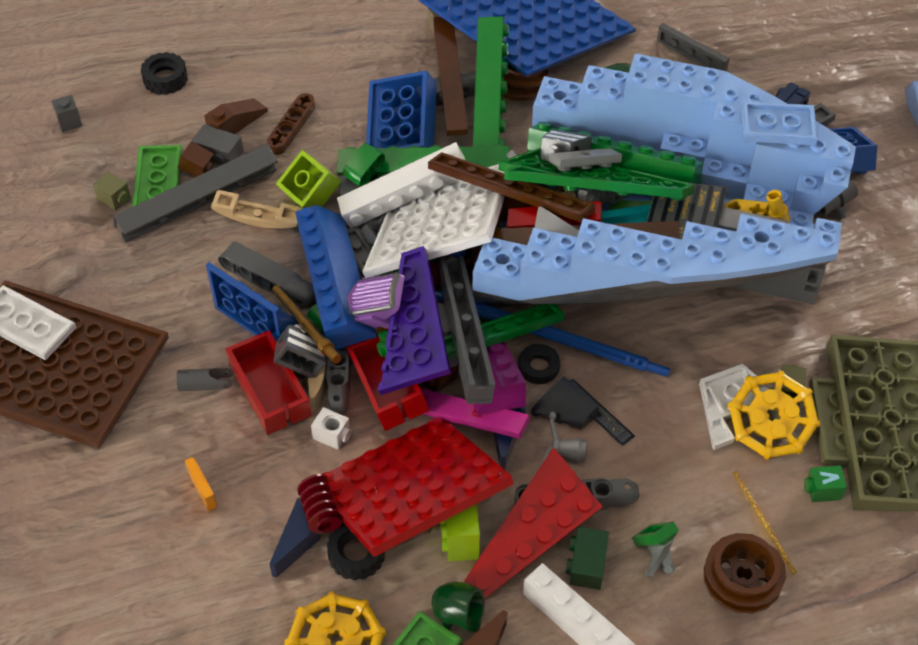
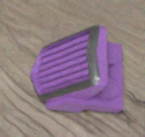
M393 273L358 280L346 297L350 312L355 316V322L374 329L379 326L389 329L390 318L400 307L405 276L400 273Z

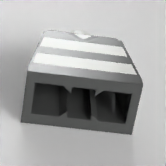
M552 129L542 137L541 159L549 161L550 153L577 151L576 146L578 151L591 150L592 136Z
M288 325L276 342L274 362L309 378H314L325 365L326 359L318 349V344L303 330L301 325Z

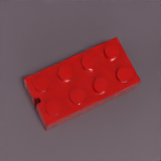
M377 333V337L347 347L384 431H387L405 423L404 418L406 417L411 420L430 410L418 384L383 395L378 392L379 383L382 382L383 376L382 364L386 358L379 355L377 343H380Z
M270 330L225 348L228 364L267 435L286 428L289 421L291 424H295L312 416L310 400L293 370L274 362L276 341Z

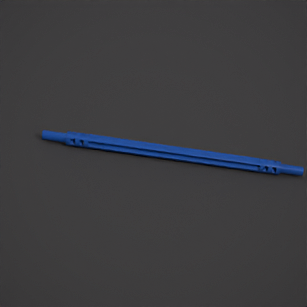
M435 290L436 299L444 304L442 292ZM475 302L478 316L492 321L513 314ZM546 326L529 332L643 372L647 370L668 377L670 368L650 362L646 357L552 326Z

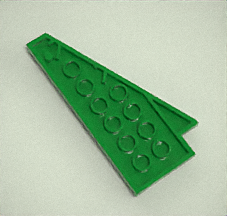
M539 148L499 161L498 170L505 172L504 179L541 183L549 186H565L564 189L569 191L587 188L614 191L623 196L633 193L670 197V199L677 201L684 200L686 197L693 195L695 191L694 184L617 166L601 167L592 165L591 169L572 167L570 171H561L557 169L556 165L541 159V149Z

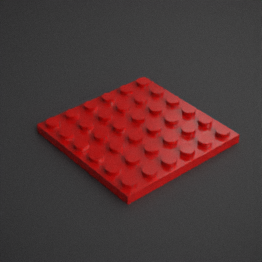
M433 418L428 423L418 428H413L396 439L388 440L384 445L374 450L366 451L362 456L352 461H346L341 466L322 473L328 477L327 483L330 484V492L333 493V501L336 502L335 509L339 512L338 517L374 557L514 485L512 476L452 424L441 418Z

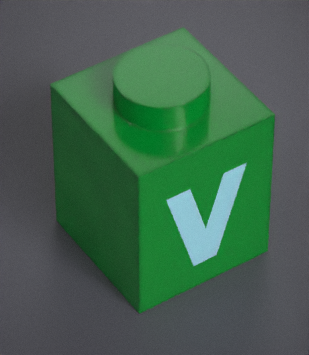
M841 465L812 467L810 469L808 477L804 479V488L806 493L810 494L812 502L842 500L847 486Z

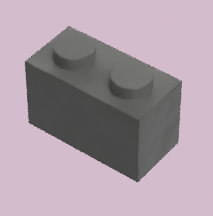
M205 124L191 140L214 154L212 162L218 165H223L236 159L243 153L241 136Z

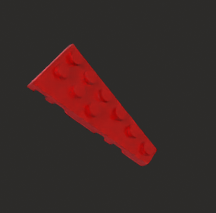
M554 447L464 580V583L481 589L484 600L603 507Z

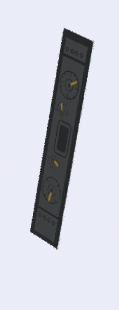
M574 379L570 380L599 405L598 416L594 420L621 446H624L635 437L630 430Z

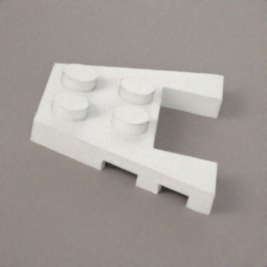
M744 364L700 380L699 386L713 450L732 444L735 440L734 435L725 420L731 418L727 405L733 400L745 382L744 378L756 376ZM765 385L758 386L761 392L768 390ZM751 391L743 401V405L750 406L755 396ZM768 410L773 419H780L778 411Z

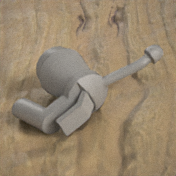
M551 412L549 419L554 440L551 447L546 451L545 459L554 447L562 457L575 461L586 460L588 441L581 438L564 440L558 438L554 425L556 413Z

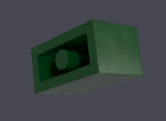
M578 526L577 536L571 535L569 551L574 552L573 559L568 558L565 573L570 575L569 585L601 590L609 531Z

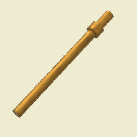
M274 286L272 288L273 294L318 344L317 347L320 352L328 356L333 363H339L341 356L335 350L334 344L328 338L323 337L280 286Z

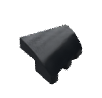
M563 376L531 409V414L536 417L538 414L549 417L551 412H555L556 419H554V422L559 424L566 423L570 427L582 430L598 416L599 405Z

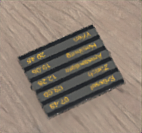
M690 183L695 185L694 194L686 197L684 200L677 201L670 199V197L653 196L646 222L679 221V239L681 240L687 221L719 228L728 187Z

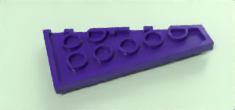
M424 246L401 253L398 273L405 277L399 310L390 318L386 341V359L382 364L383 376L378 388V392L381 395L451 374L428 254Z

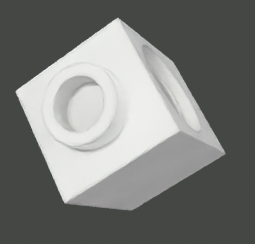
M324 407L311 425L314 440L337 450L340 449L343 442L346 443L352 433L348 417Z

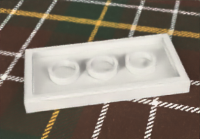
M4 285L0 288V336L34 355L47 360L76 329L75 323Z

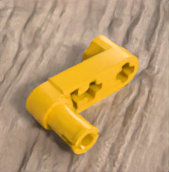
M772 190L767 193L766 199L768 202L733 199L724 206L730 209L787 220V223L791 220L788 207L784 204L779 190Z

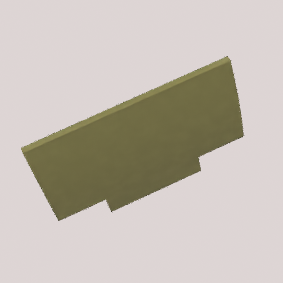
M831 335L826 344L831 378L812 377L809 381V386L813 391L812 398L818 420L821 421L820 427L816 428L821 462L824 465L846 466L853 510L918 511V341Z

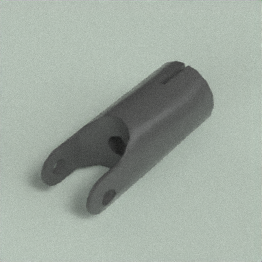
M229 368L177 370L178 391L229 389L232 386L230 380L218 379L231 377L233 371Z

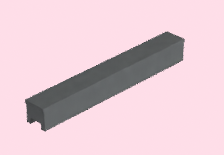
M265 144L114 215L113 226L118 230L126 243L212 202L217 190L233 192L275 172L277 168L274 164L278 163V160L270 149L269 144Z
M441 256L437 274L467 404H492L495 381L464 257L459 256L458 261H446L445 256Z

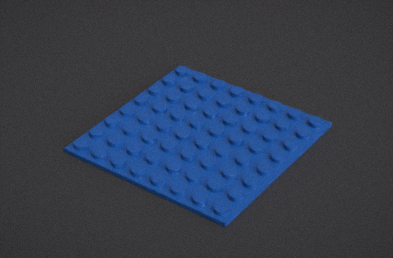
M418 0L476 42L478 17L503 16L505 24L509 25V37H506L505 43H508L509 53L508 56H505V62L526 77L636 31V28L630 25L628 21L621 19L614 12L607 10L600 3L593 0Z

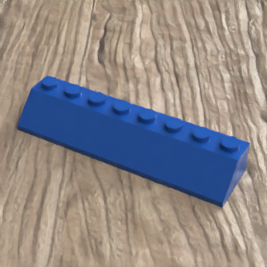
M317 205L295 211L326 338L334 344L336 350L377 337L374 328L355 322V316L351 314L346 300L347 295L355 283L361 280L345 220L341 214Z

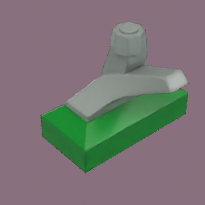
M674 521L651 524L632 537L636 546L647 547L652 554L644 576L652 577L659 565L665 574L672 573L675 570L671 559L670 547L679 530Z

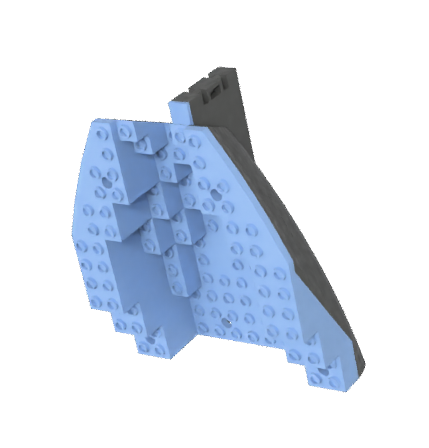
M635 53L629 73L588 65L582 84L544 76L533 105L532 126L537 125L538 122H548L552 127H569L573 132L586 131L595 137L608 136L612 138V141L632 142L633 146L640 147L646 145L653 147V150L659 152L663 150L672 151L676 156H694L696 160L704 162L700 185L727 187L723 207L728 201L733 199L768 202L766 199L767 193L772 190H779L784 204L788 207L791 220L789 223H783L740 214L736 232L687 221L681 240L583 218L577 237L533 228L528 245L492 238L491 242L482 245L473 270L472 291L474 301L476 303L495 304L600 303L666 297L731 286L814 305L825 273L826 264L836 260L842 223L817 218L814 224L812 223L815 213L848 188L856 146L817 121L816 145L743 141L742 101L787 103L726 71ZM542 184L545 188L559 192L558 185L549 186ZM632 194L622 200L653 201L654 196ZM603 203L602 211H608L610 203ZM503 221L501 228L507 227V221Z

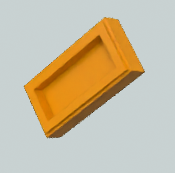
M191 457L184 460L188 474L207 510L211 511L217 508L214 493L195 458Z

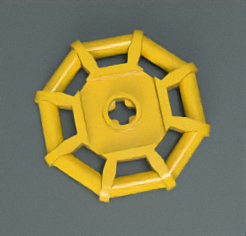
M781 370L776 373L754 377L747 376L744 378L745 382L733 400L727 405L735 431V440L742 442L762 455L765 460L795 453L799 455L804 452V446L815 429L820 427L821 422L816 414L811 388L807 389L785 375L784 371ZM775 383L774 390L768 389L761 392L758 387L759 385ZM782 385L798 395L793 399L781 391ZM751 391L755 396L750 406L743 405V401ZM801 401L804 403L807 418L800 417L799 415L800 409L797 404ZM767 411H778L780 419L769 420L770 415ZM741 413H746L747 417H749L750 427L746 429L743 426ZM798 424L805 426L799 437L796 439L792 435V432L794 431L796 426ZM754 432L766 440L765 444H761L749 435ZM786 439L789 445L772 447V441Z
M331 591L328 595L303 608H297L295 611L296 617L288 639L284 641V645H332L329 638L335 634H338L343 639L342 641H337L335 645H363L364 641H371L370 645H381L383 638L386 637V629L380 625L369 606V601L334 594V591ZM336 605L353 609L354 612L352 615L337 612ZM329 606L330 612L320 614L317 619L312 616V614ZM362 616L370 630L363 631L361 629L359 620ZM304 623L311 627L307 638H299Z

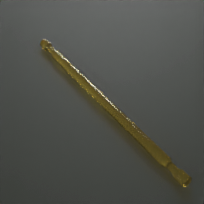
M734 471V477L738 480L740 487L784 561L788 564L791 573H797L746 485L740 479L738 472Z

